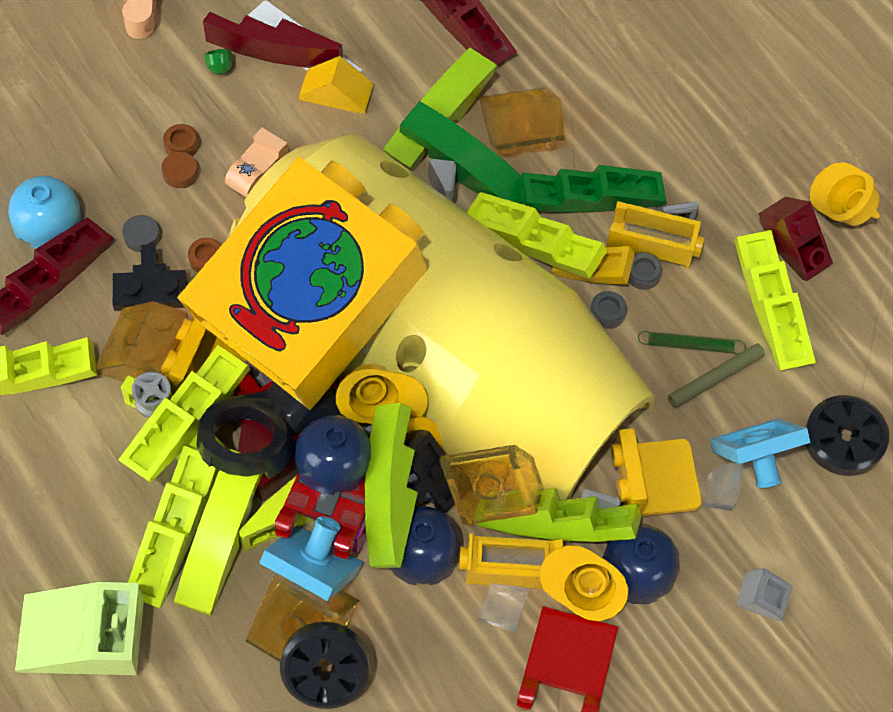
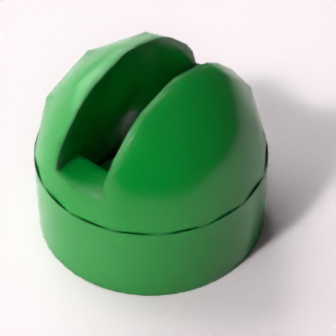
M217 49L204 53L206 66L212 73L223 75L231 69L233 63L231 49Z

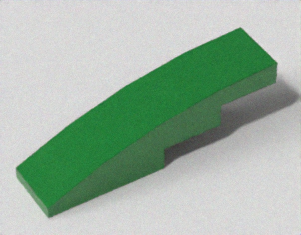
M419 100L400 123V133L429 149V158L455 161L457 182L479 194L482 192L521 204L518 178L521 175L480 140Z
M598 165L593 172L561 168L555 176L523 172L518 178L521 204L536 208L537 211L605 212L615 211L617 201L644 208L663 206L667 202L662 173L656 171Z

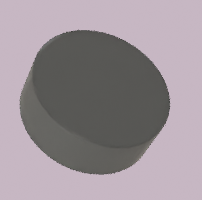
M133 216L125 222L122 229L124 242L133 251L141 252V245H157L159 242L158 225L149 216Z
M646 252L635 254L628 282L633 287L642 290L655 287L661 279L663 270L660 260L655 255Z
M604 291L593 298L590 310L603 328L613 329L623 323L627 312V304L618 293Z

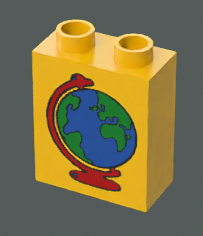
M298 156L177 298L199 324L311 410L428 269L417 244L424 235V230L411 216L391 203L378 215L358 200L366 189L345 167L331 160L320 172Z

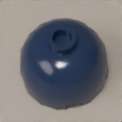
M327 415L313 420L303 428L295 445V464L300 479L310 489L326 495H333L334 491H343L345 489L347 493L355 490L366 479V472L371 459V442L366 431L357 422L341 415Z
M427 506L414 508L401 567L390 568L396 577L411 585H417V583L434 585L452 574L459 563L461 540L458 528L449 515L437 508Z
M648 524L639 525L636 539L609 541L602 557L615 566L625 577L628 586L627 602L632 604H650L657 601V598L664 596L666 593L668 594L672 590L679 573V552L673 540L663 530Z

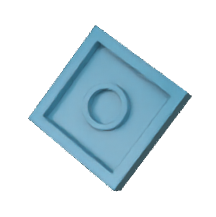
M777 418L710 438L713 453L735 463L741 464L752 460L757 487L766 488L781 483L774 454L808 444L810 439L806 427Z
M319 516L316 519L312 533L299 526L294 527L290 538L281 537L264 550L260 560V564L327 602L358 575L363 562L351 555L348 559H342L334 555L335 548L332 544L341 527L337 521L325 516Z

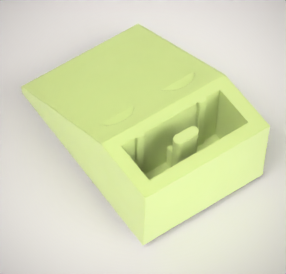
M94 582L24 594L15 672L137 675L144 604L139 583Z

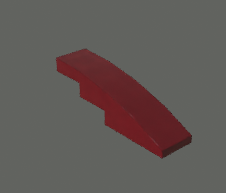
M421 0L444 28L466 50L472 48L497 66L516 54L517 50L479 0Z
M209 12L203 20L206 42L224 49H231L232 52L267 62L304 68L314 67L338 56L343 58L342 44L284 18L281 19L276 28L248 15H245L240 24L212 12Z
M87 217L35 249L33 260L6 276L5 287L0 289V334L3 335L61 292L112 243L113 237Z

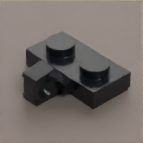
M156 244L141 245V264L133 265V272L113 273L112 305L114 311L185 308L177 297L187 286L186 270L166 271V263L158 264Z
M421 429L407 444V447L415 450L407 487L418 492L415 507L419 502L425 503L430 500L435 508L442 512H447L469 485L430 431Z

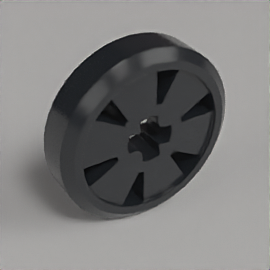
M838 395L823 400L813 409L805 425L810 439V443L806 444L808 452L821 467L838 475L856 476L872 470L881 461L889 445V429L883 415L871 403L855 396ZM844 429L852 432L850 441L842 439L843 434L841 433Z
M334 622L310 623L296 630L287 640L280 659L281 679L289 693L303 704L319 709L338 708L356 699L367 683L370 669V657L363 640L351 629ZM326 659L328 665L332 664L331 671H323L322 666L318 667L319 660Z

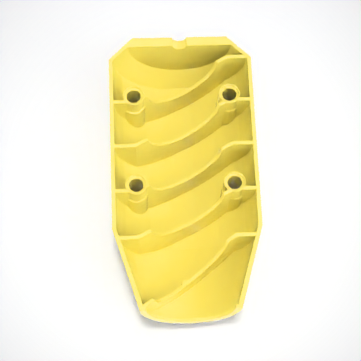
M351 134L301 146L279 159L259 179L244 200L246 209L241 218L234 219L229 236L298 156L320 172L331 160L339 163L350 171L365 187L366 191L358 199L360 202L378 215L391 203L411 216L424 230V235L417 244L428 270L339 375L338 379L342 381L355 368L371 363L384 366L389 371L414 377L424 386L428 395V407L423 417L433 420L438 425L442 449L452 463L522 492L556 488L560 501L569 500L584 471L619 425L633 411L642 408L650 411L655 405V395L577 292L363 136Z

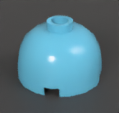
M35 176L25 180L15 189L9 200L8 216L15 236L20 241L22 239L30 243L31 247L38 248L82 221V210L73 189L64 181L51 176Z

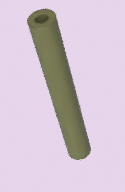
M757 343L668 395L669 403L672 407L677 408L765 356L763 347Z

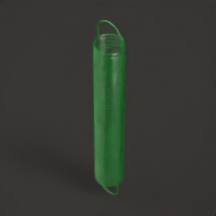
M651 331L650 342L648 338L647 344L657 346L658 334L660 346H669V336L671 347L679 348L680 338L681 347L684 349H692L694 345L695 350L703 351L705 346L706 351L714 352L716 348L717 352L725 353L727 349L728 353H734L735 341L741 340L732 339L731 341L730 339L729 342V339L721 338L720 340L719 338L718 341L717 338L716 342V338L710 337L709 339L708 337L707 340L706 337L705 341V337L699 336V338L697 336V339L695 336L694 340V336L686 335V337L684 335L683 339V334L681 340V334L676 335V333L675 336L673 333V338L671 333L670 340V333L665 334V332L664 335L662 332V337L660 332L659 339V332L654 333L653 331L652 334Z

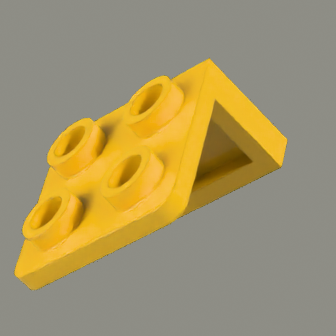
M184 318L175 336L176 339L180 340L176 351L169 350L160 370L166 372L164 376L170 383L171 393L175 394L191 371L194 373L198 372L217 345L244 363L246 360L210 331L206 330L194 318L191 320ZM232 393L229 398L235 397V395Z
M634 428L619 430L616 444H611V461L613 467H618L620 479H617V494L621 502H624V506L638 504L641 516L690 512L700 508L702 501L689 441L686 439L637 443Z

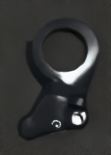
M272 381V385L264 391L227 398L208 407L199 420L196 446L202 460L209 467L213 466L226 474L246 477L265 473L269 479L283 471L291 462L297 434L302 432L303 428L313 420L327 415H344L340 413L336 405V390L332 386L329 387L314 407L309 410ZM245 419L253 420L265 426L271 432L273 439L267 447L260 451L248 454L236 453L220 445L216 441L214 433L228 421Z

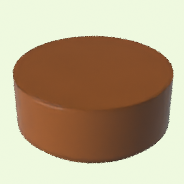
M176 124L168 128L164 133V148L168 155L175 152H185L194 156L197 153L199 139L193 127L186 124Z
M175 152L168 155L162 163V173L165 182L175 188H185L193 184L198 176L197 163L194 157L185 152Z
M200 238L194 241L188 250L191 268L198 273L222 244L213 238Z

